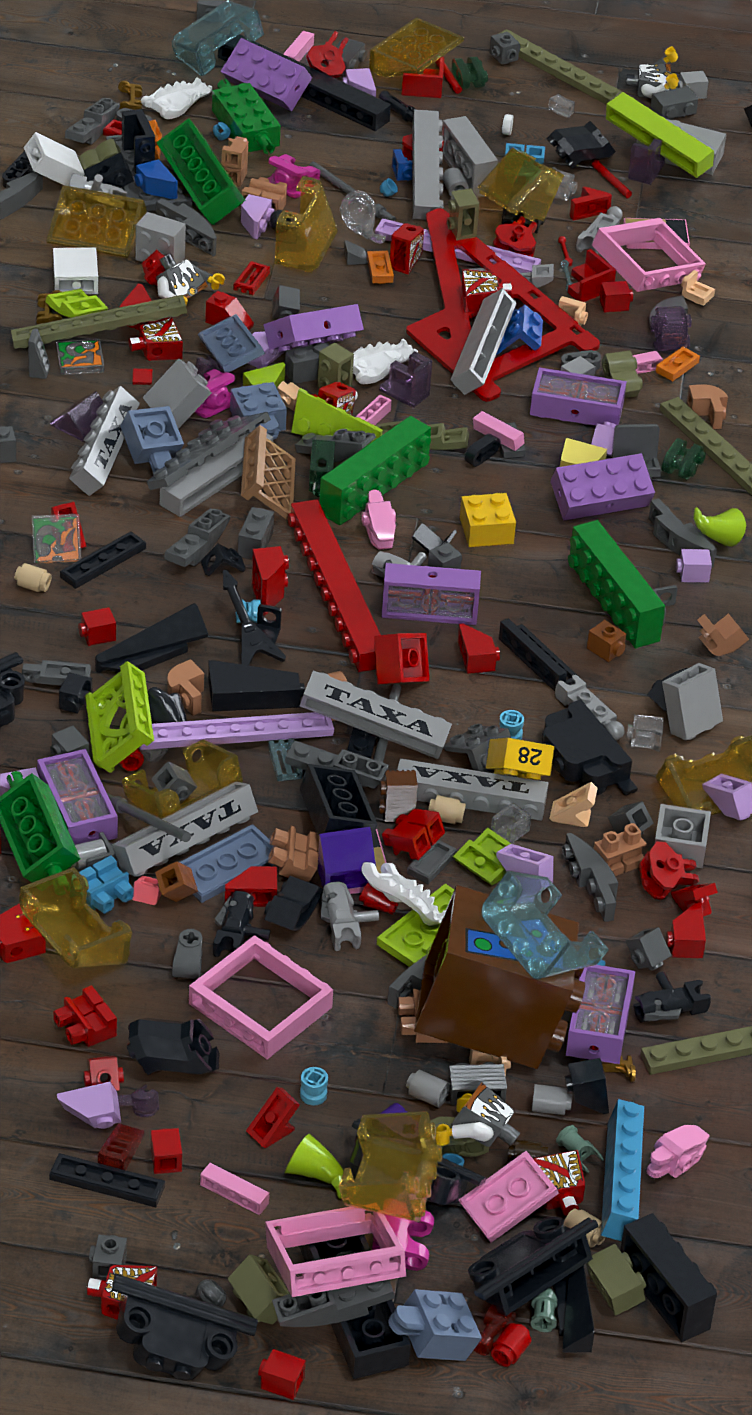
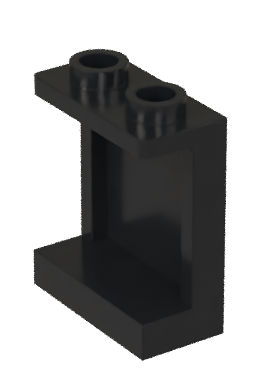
M142 109L122 111V148L124 151L134 149L135 173L136 165L155 160V134Z

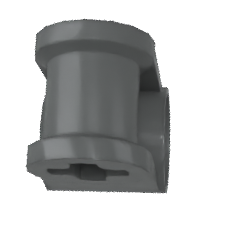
M186 929L180 933L177 951L173 960V977L200 978L203 938L198 930Z

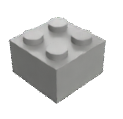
M147 212L136 224L135 260L143 262L155 250H158L165 256L170 253L176 264L182 262L185 259L186 224Z
M661 804L655 843L656 841L666 842L676 854H682V859H692L696 862L697 868H703L711 812Z

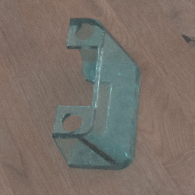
M226 1L174 36L172 40L174 54L199 75L203 76L215 66L216 59L213 51L242 32L249 41H255L264 35L259 13L254 8L233 1Z
M507 871L482 905V917L534 979L546 978L591 967L601 961L609 949L594 931H590L582 942L570 941L547 916L562 896L548 877ZM547 888L550 891V899L544 904L541 900V893Z

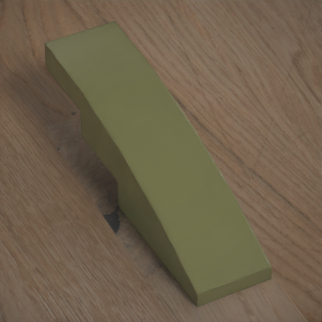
M402 421L376 424V426L383 430V435ZM444 423L428 425L431 427V450L467 448L469 439L467 427L445 430Z

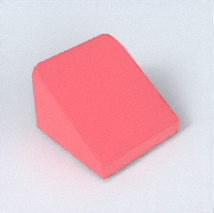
M141 876L134 882V897L132 900L156 905L161 896L158 880Z

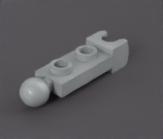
M618 206L610 207L606 214L600 213L589 228L578 236L577 252H582L584 249H592L597 254L599 253L592 246L599 228L619 225L623 213Z
M572 675V685L558 681L555 696L564 706L581 699L615 740L623 737L625 732L624 726L616 721L617 715L586 688V683L577 675Z

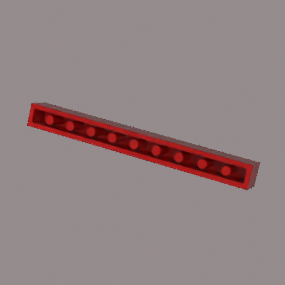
M318 499L291 503V513L287 515L288 524L294 529L295 540L301 544L302 555L307 557L309 571L314 573L315 584L321 588L323 601H327L329 615L335 619L337 632H341L342 643L349 650L351 663H355L358 672L376 669L374 636L381 634Z

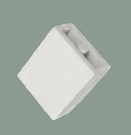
M37 132L33 134L24 146L33 171L66 187H69L72 174L85 175L74 150Z
M96 247L53 248L55 290L66 292L82 289L85 294H98Z

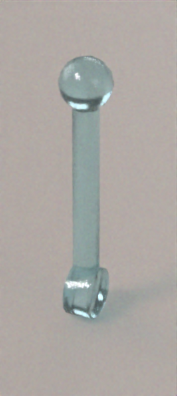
M563 260L561 261V266L564 268L567 280L566 290H568V286L574 283H571L568 270L569 262Z

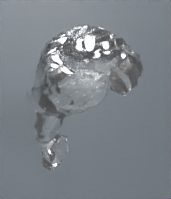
M356 190L349 192L341 202L340 212L342 220L356 234L362 235L364 238L375 243L382 244L386 240V236L375 234L373 230L376 216L375 202L364 191Z

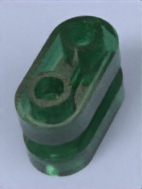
M477 56L468 57L467 63H464L462 58L452 59V74L462 89L469 88L470 82L473 83L475 88L484 87L485 83L488 82V73L484 71L482 61Z
M677 438L667 451L661 470L672 474L675 469H678V477L686 480L694 477L698 465H702L705 460L706 452H704V447L694 443L688 449L686 448L687 441Z

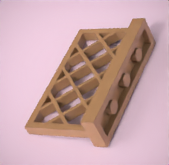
M259 425L245 437L241 496L246 500L254 496L288 520L287 515L291 513V503L294 500L296 459L266 438L267 429Z

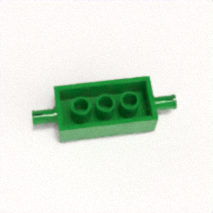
M223 79L220 80L217 84L218 89L212 90V112L219 122L225 123L230 128L229 136L232 139H235L237 136L247 138L249 142L248 152L263 150L267 155L268 151L272 154L275 147L280 146L281 125L250 83L231 86L227 79H224V81Z
M14 771L11 773L14 781L10 775L7 776V782L11 789L0 796V823L22 876L40 889L51 882L55 893H64L65 890L62 884L66 890L69 889V883L66 880L64 871L81 858L49 785L33 773L23 779L21 772Z

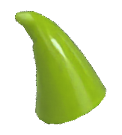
M696 507L694 509V522L702 534L729 547L737 545L742 540L746 530V521L740 510L731 508L716 516H704L699 508Z
M311 1134L306 1135L295 1149L285 1169V1173L316 1178L332 1184L337 1191V1197L341 1199L348 1191V1179L341 1165Z

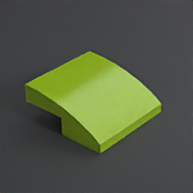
M82 289L49 294L45 300L56 312L70 318L108 310V307L96 295L87 296Z
M487 828L474 842L469 839L453 856V859L490 885H494L509 875L497 859L496 852L511 843Z

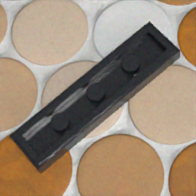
M130 531L61 570L60 578L77 589L145 550L146 542Z
M61 1153L58 1154L49 1173V1180L155 1208L165 1188V1180Z

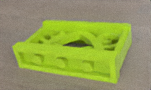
M128 661L120 666L121 671L93 694L89 692L85 696L93 762L97 767L103 768L109 773H112L115 770L114 766L141 745L145 744L148 746L154 741L145 673ZM119 707L126 709L127 713L121 721L120 729H110L117 709Z

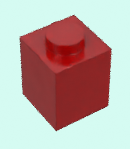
M627 281L601 282L599 300L603 311H629L630 302H633V291L629 289Z
M109 607L81 613L82 623L78 624L80 636L85 637L88 646L116 641V621Z
M179 1128L151 1130V1155L154 1174L182 1172V1147Z
M273 1349L269 1358H264L259 1367L258 1375L261 1376V1389L294 1400L305 1378L306 1360Z

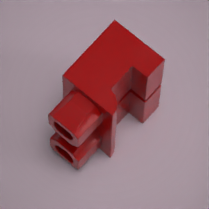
M413 809L408 815L401 814L396 819V827L394 829L387 828L382 833V838L386 846L393 847L395 855L405 851L409 852L411 859L419 860L445 834L439 812Z
M92 985L82 989L83 995L74 999L65 997L64 1006L53 1011V1020L58 1028L71 1024L70 1027L65 1028V1035L71 1045L83 1041L87 1047L117 1036V1017Z

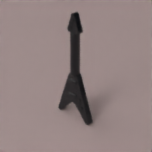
M223 570V590L228 591L242 624L241 665L249 666L254 655L258 652L284 662L286 659L285 654L254 622L250 621L236 588L238 582L227 570Z

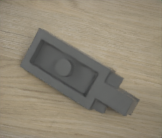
M42 660L40 664L23 663L22 668L25 681L50 685H63L69 672L90 677L91 674L90 664Z

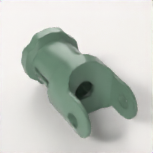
M574 1125L567 1126L559 1133L556 1143L559 1146H564L568 1151L578 1150L582 1169L589 1173V1170L582 1161L593 1154L601 1161H604V1159L588 1140H584L577 1133L578 1129Z
M550 1287L532 1299L534 1316L531 1318V1326L539 1332L552 1331L557 1324V1320L554 1317L557 1297Z

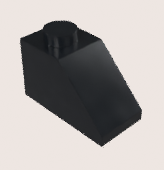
M596 1058L568 1064L569 1075L565 1076L567 1092L573 1091L576 1103L602 1114H608L606 1077L601 1059Z

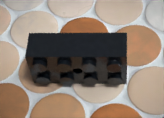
M308 764L300 786V792L318 838L319 834L370 827L373 840L378 824L356 771Z
M653 1213L624 1225L620 1251L621 1253L626 1252L633 1265V1271L635 1273L640 1272L646 1283V1288L643 1289L644 1295L679 1340L684 1342L710 1330L717 1298L716 1289L711 1282L704 1278L698 1265L692 1262L684 1253L682 1245L672 1238L666 1225L660 1222Z

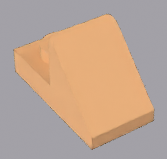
M590 782L553 801L549 819L552 822L587 827L591 815L590 808L595 803L597 787Z

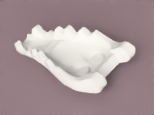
M195 78L192 84H186L185 81L181 83L176 81L173 86L167 84L165 88L160 87L152 95L144 96L141 99V103L145 107L159 112L164 119H173L184 114L197 100L209 95L212 92V86H206L199 78Z
M401 339V342L397 345H390L388 342L384 344L378 342L373 347L371 344H368L366 348L360 347L353 353V374L356 375V380L360 384L375 383L387 376L400 364L415 359L418 351L407 344L405 339Z
M363 863L362 873L374 889L383 892L392 902L407 904L419 914L426 925L432 926L441 923L446 910L442 913L438 911V906L433 905L435 897L429 896V889L423 891V884L417 885L416 880L406 879L401 876L393 863H383L381 873H378L374 863Z

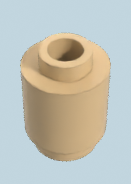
M24 563L22 567L19 566L17 568L14 579L17 580L18 586L36 592H46L50 586L52 575L47 573L45 569Z
M437 795L436 800H430L428 811L439 812L442 822L455 825V822L462 823L466 804L460 803L458 799Z
M582 1209L571 1210L564 1221L565 1226L572 1228L588 1217L596 1220L598 1227L586 1234L591 1248L596 1244H602L606 1238L601 1236L602 1221Z

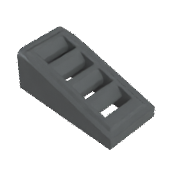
M34 328L28 341L29 375L33 378L46 379L50 370V363L39 330Z

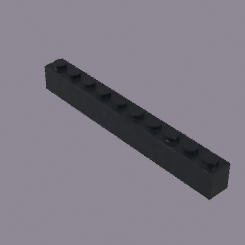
M234 31L218 41L219 59L227 62L241 38L305 67L312 79L301 97L373 131H377L390 122L391 104Z

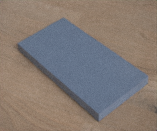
M237 314L198 334L201 342L224 372L229 373L265 354L262 346Z
M252 824L180 863L191 868L198 892L193 895L203 903L225 891V884L249 867L273 866L274 864L268 863V857L273 845H270V840Z

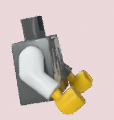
M673 46L668 47L665 50L666 57L660 58L654 64L639 65L638 74H627L626 86H637V95L650 99L653 93L675 89L678 86L679 79L675 73L671 74V67L668 62H676L678 59L675 48Z
M170 253L159 259L166 270L156 276L158 296L162 299L183 295L187 305V299L208 287V284L211 283L213 290H218L220 284H224L225 277L222 274L216 273L212 275L201 270L188 259L176 264Z
M481 1082L473 1094L466 1093L457 1099L456 1110L459 1114L451 1123L452 1128L447 1124L438 1125L434 1133V1143L439 1146L447 1145L450 1142V1136H453L454 1139L472 1138L486 1147H490L495 1139L499 1137L512 1146L520 1132L507 1124L514 1114L513 1109Z

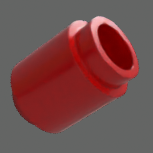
M508 1324L492 1345V1358L504 1367L516 1363L532 1341L529 1330L522 1324Z

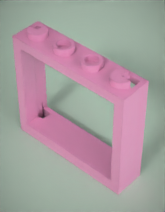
M661 218L599 228L592 243V246L637 292L681 284L683 278L686 275L688 276L693 270L698 271V281L706 265ZM653 240L678 266L645 272L621 246Z
M255 935L189 985V1004L266 1059H269L329 1011L333 1003V989L327 983L320 981L308 970L301 968L291 961L288 956L281 954L272 948L269 943L262 941ZM253 959L311 998L271 1031L265 1029L213 992V990Z
M377 1202L265 1222L267 1248L292 1297L406 1277L405 1250ZM373 1209V1215L371 1213L365 1214L366 1210ZM368 1233H373L381 1249L294 1265L285 1248ZM302 1273L303 1276H300V1277H297V1276H296V1274Z

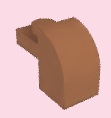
M689 385L687 405L699 416L708 415L713 429H721L722 421L726 419L727 394L720 388L712 385Z
M729 613L715 625L711 623L705 614L697 619L703 627L699 630L702 633L699 637L700 640L716 656L734 652L749 640Z
M190 659L170 670L167 680V693H179L184 708L193 716L201 713V692L204 691V672Z

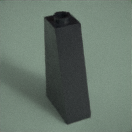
M208 660V683L212 712L300 708V699L305 692L304 683H300L298 673Z

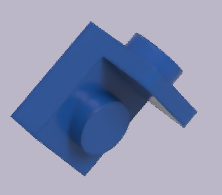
M394 149L392 169L396 180H412V160H407L401 149Z

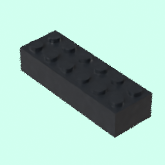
M364 1234L299 1246L305 1262L371 1251ZM392 1299L367 1307L368 1315L331 1324L353 1379L409 1366L411 1349L409 1338L407 1335H397L389 1326V1317L396 1309Z

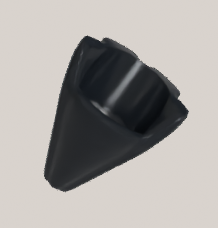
M152 687L147 691L152 724L187 721L184 705L179 693L168 694L157 687Z

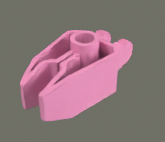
M373 489L368 493V503H366L365 512L361 513L362 525L366 527L370 542L378 550L390 549L393 547L396 528L395 510L392 509L390 501L383 500L379 490Z
M683 1125L665 1133L655 1143V1151L651 1153V1164L649 1163L647 1166V1174L654 1179H658L667 1173L677 1178L700 1160L707 1147L706 1142L710 1135L696 1125Z

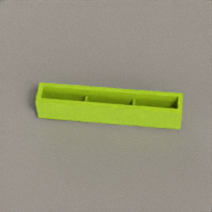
M622 92L607 103L606 119L694 177L698 178L713 166V149L650 110L633 97Z

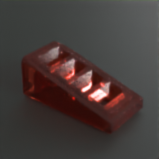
M118 1123L98 1154V1163L126 1170L144 1136V1131Z

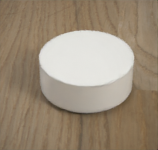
M506 114L504 116L502 133L504 135H511L513 115Z

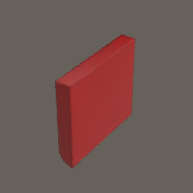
M133 368V385H151L153 369Z

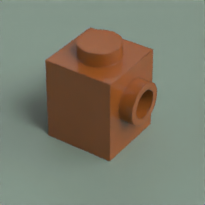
M603 620L589 630L587 649L610 662L615 657L621 656L625 651L626 633Z
M178 861L155 872L159 890L164 897L178 902L198 892L191 868Z

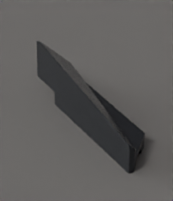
M193 603L99 653L95 657V671L101 673L104 670H112L118 674L121 671L120 666L127 661L142 671L187 653L188 645L186 643L208 637V631L198 606Z
M583 1265L553 1285L554 1294L557 1297L556 1316L559 1336H563V1353L592 1352L595 1330Z

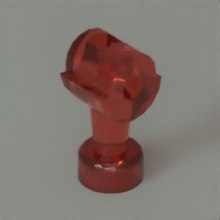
M495 1305L490 1306L483 1322L486 1327L483 1332H480L482 1339L474 1351L483 1356L488 1355L493 1348V1338L498 1333H502L508 1324L514 1323L516 1313L511 1312L505 1316L497 1312Z

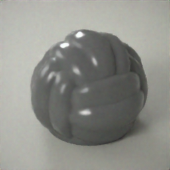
M213 1279L201 1281L196 1288L197 1300L218 1307H222L225 1304L227 1294Z

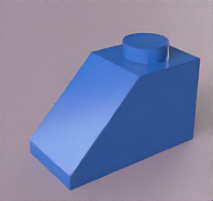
M159 159L136 165L135 183L145 194L177 199L178 181Z

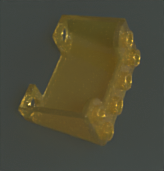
M512 147L477 188L480 189V194L488 197L489 200L496 202L497 205L506 208L507 211L515 215L521 212L524 214V218L535 222V219L544 221L564 174L536 162V158Z
M302 176L296 187V191L301 192L300 214L283 210L276 221L275 264L311 272L319 267L338 232V228L321 181ZM293 218L295 221L288 222L284 219Z
M743 735L737 736L730 741L731 744L724 753L717 755L710 753L696 761L693 759L686 760L684 756L673 754L664 760L665 762L658 770L655 779L675 806L710 811L711 815L721 813L722 811L703 789L702 784L720 774L752 782V735L747 737Z
M204 739L184 748L183 752L187 770L197 788L182 804H180L177 793L171 789L159 792L157 787L150 790L146 773L143 769L122 779L126 797L138 808L163 819L234 782L243 783L238 756ZM200 749L201 758L197 762H193V753ZM135 780H140L141 785L138 784V783H136V782H134V781H135Z
M74 867L20 887L19 904L23 914L71 968L121 965L128 962L130 940L132 937L131 928L122 920L113 922L111 927L104 923L97 911L93 910L86 903L89 884L85 876L81 875Z
M428 1111L363 1115L357 1131L363 1157L355 1181L351 1169L345 1168L339 1184L344 1204L375 1213L420 1222L421 1217L425 1216L427 1198L431 1196L432 1181L437 1176V1164L442 1160V1149L440 1145H437L435 1139L436 1127L434 1122L430 1121Z

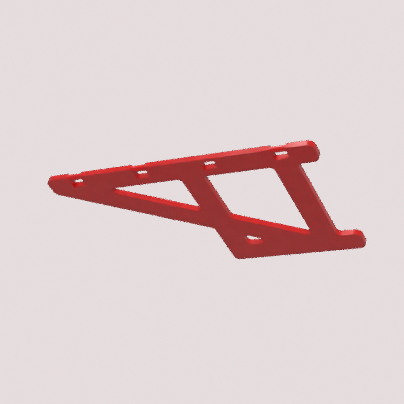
M437 208L426 214L444 309L407 326L406 333L453 374L471 331L469 319L477 316L479 312H465L462 283L455 249L462 250L485 270L498 273L499 284L511 283V298L521 300L555 329L542 336L541 347L535 351L527 344H524L495 358L484 385L472 391L481 400L490 402L500 397L501 389L493 381L564 347L573 345L579 351H596L599 349L600 341L589 331L584 330L576 320L505 260L500 259L479 238L456 240L452 230H449L447 226V217H450L447 211ZM490 259H493V260H495L497 263H496V264H493V263H491L489 260H490ZM534 293L538 298L534 299L530 295ZM576 329L580 334L576 335L572 330ZM447 331L450 334V339H444L438 333Z

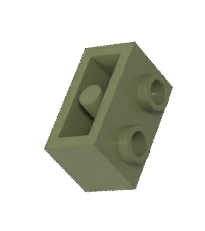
M472 188L451 191V200L448 201L450 217H447V226L449 230H452L456 240L477 237L480 203Z
M335 342L319 351L318 387L322 388L334 382H341L352 387L354 354Z
M616 1244L593 1254V1259L586 1263L589 1277L615 1316L646 1301L643 1290L646 1288V1283L640 1272L635 1273L633 1271V1265L626 1252L621 1253Z
M249 1254L228 1277V1280L234 1288L233 1293L235 1296L243 1301L248 1308L247 1314L252 1318L258 1319V1322L261 1321L273 1325L278 1317L272 1300L290 1294V1292L267 1259Z

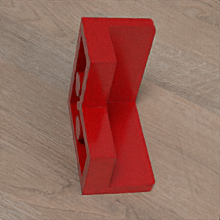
M440 57V69L424 68L423 74L404 73L402 95L441 98L444 57Z
M589 249L586 252L585 263L572 268L571 276L579 282L569 285L567 293L581 302L600 296L601 282H615L616 269L592 249Z

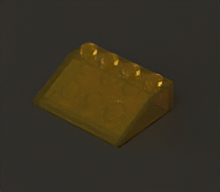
M416 17L370 49L369 69L384 77L400 76L404 73L418 74L462 43L464 37Z
M63 185L46 241L47 243L73 248L96 247V252L128 258L136 243V224L147 213L145 202L141 199Z

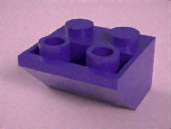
M370 827L319 834L318 873L323 889L327 883L331 882L345 883L348 889L364 887L368 880L362 873L363 863H374L376 866Z

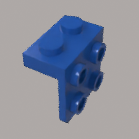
M526 305L515 309L496 355L519 338L534 351L541 347L543 326L541 316L537 312H533Z

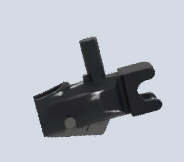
M243 891L232 892V895L216 916L215 923L220 927V930H217L213 943V955L215 957H219L223 950L235 951L243 945L245 936L253 937L255 935L259 939L269 941L271 930L252 927L249 924L254 918V897L249 893Z
M662 971L656 975L662 990L649 991L635 996L639 1003L633 1004L635 1015L640 1023L658 1021L659 1019H678L680 1013L688 1011L691 1015L707 1012L711 1003V995L701 994L702 980L684 982L683 987L673 988L666 973Z

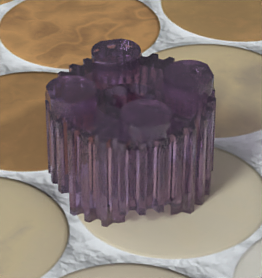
M682 306L656 307V316L650 318L651 332H654L657 341L653 342L655 350L689 348L690 337L687 333V327H691V315L686 314Z

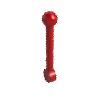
M560 236L558 242L562 245L564 252V265L572 266L573 260L568 255L565 244L566 238Z

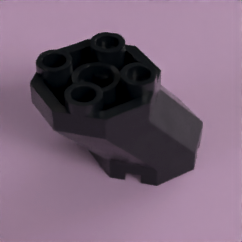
M591 121L584 126L556 129L546 138L553 147L557 146L555 151L562 159L566 158L565 161L571 169L581 162L609 159L616 152L606 137L602 136L600 130Z
M144 1018L131 1022L128 1025L130 1041L127 1044L128 1053L133 1059L136 1058L147 1075L162 1070L201 1075L219 1069L220 1053L217 1047L212 1048L210 1041L214 1037L201 1019L181 1022Z

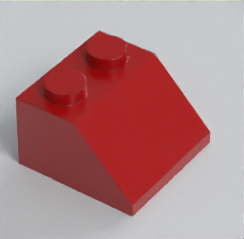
M281 546L253 549L251 585L256 600H260L263 605L275 607L284 598V588L288 587V578L285 570L289 569V560L287 555H283Z
M398 633L374 636L378 684L430 681L426 633Z

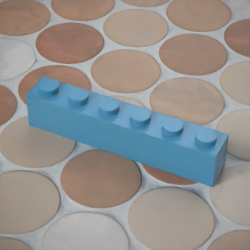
M621 1099L617 1100L608 1121L601 1236L622 1241L624 1225L639 1219L644 1106Z

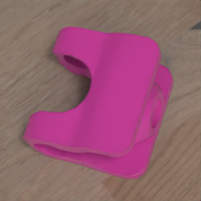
M287 154L280 157H270L268 163L277 168L272 176L267 179L269 183L273 184L279 182L287 183L288 196L299 198L318 184L320 178L319 169L313 166L300 167L294 165L296 159Z
M216 369L204 374V378L208 382L206 386L212 393L196 409L195 413L197 415L209 418L230 407L231 393L226 385L235 381L233 374L228 372L222 373Z
M394 1198L386 1199L382 1212L405 1250L406 1269L415 1271L424 1269L429 1260V1251L425 1245L414 1241L410 1236L424 1237L429 1235L434 1225L433 1215L426 1210L411 1207L401 1200ZM373 1235L372 1250L381 1249Z

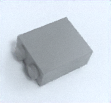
M178 359L143 396V399L150 408L170 406L179 429L212 392L206 386L208 384L207 380L200 374H197L198 369L191 362L185 363Z
M698 663L662 681L670 733L683 740H691L699 733L710 730L715 725L723 722L715 668Z

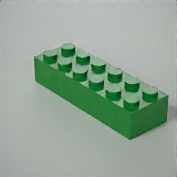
M190 118L156 142L199 210L211 225H214L246 201Z
M409 416L321 477L320 505L326 518L339 526L366 508L369 491L373 489L379 490L382 494L381 496H383L392 488L397 487L402 481L411 477L416 471L425 467L430 460L431 427Z
M598 520L573 526L572 537L570 538V555H568L570 567L574 568L580 580L587 585L591 594L601 603L603 610L607 611L611 616L614 624L626 633V640L630 641L635 649L660 642L665 612L664 603Z

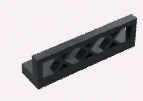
M509 618L500 621L499 640L552 690L555 691L558 681L572 685V675L577 674L523 624L516 626Z

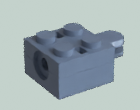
M274 382L231 389L230 411L233 416L240 415V417L268 412L271 420L264 424H256L255 427L263 426L267 429V434L271 435L273 439L278 437L279 431L286 430L287 408Z
M170 406L130 410L120 425L134 464L149 462L153 473L163 468L166 461L176 457V452L181 450L184 445Z
M414 1289L404 1305H398L388 1320L390 1328L397 1335L409 1336L418 1358L466 1361L482 1339L462 1293Z

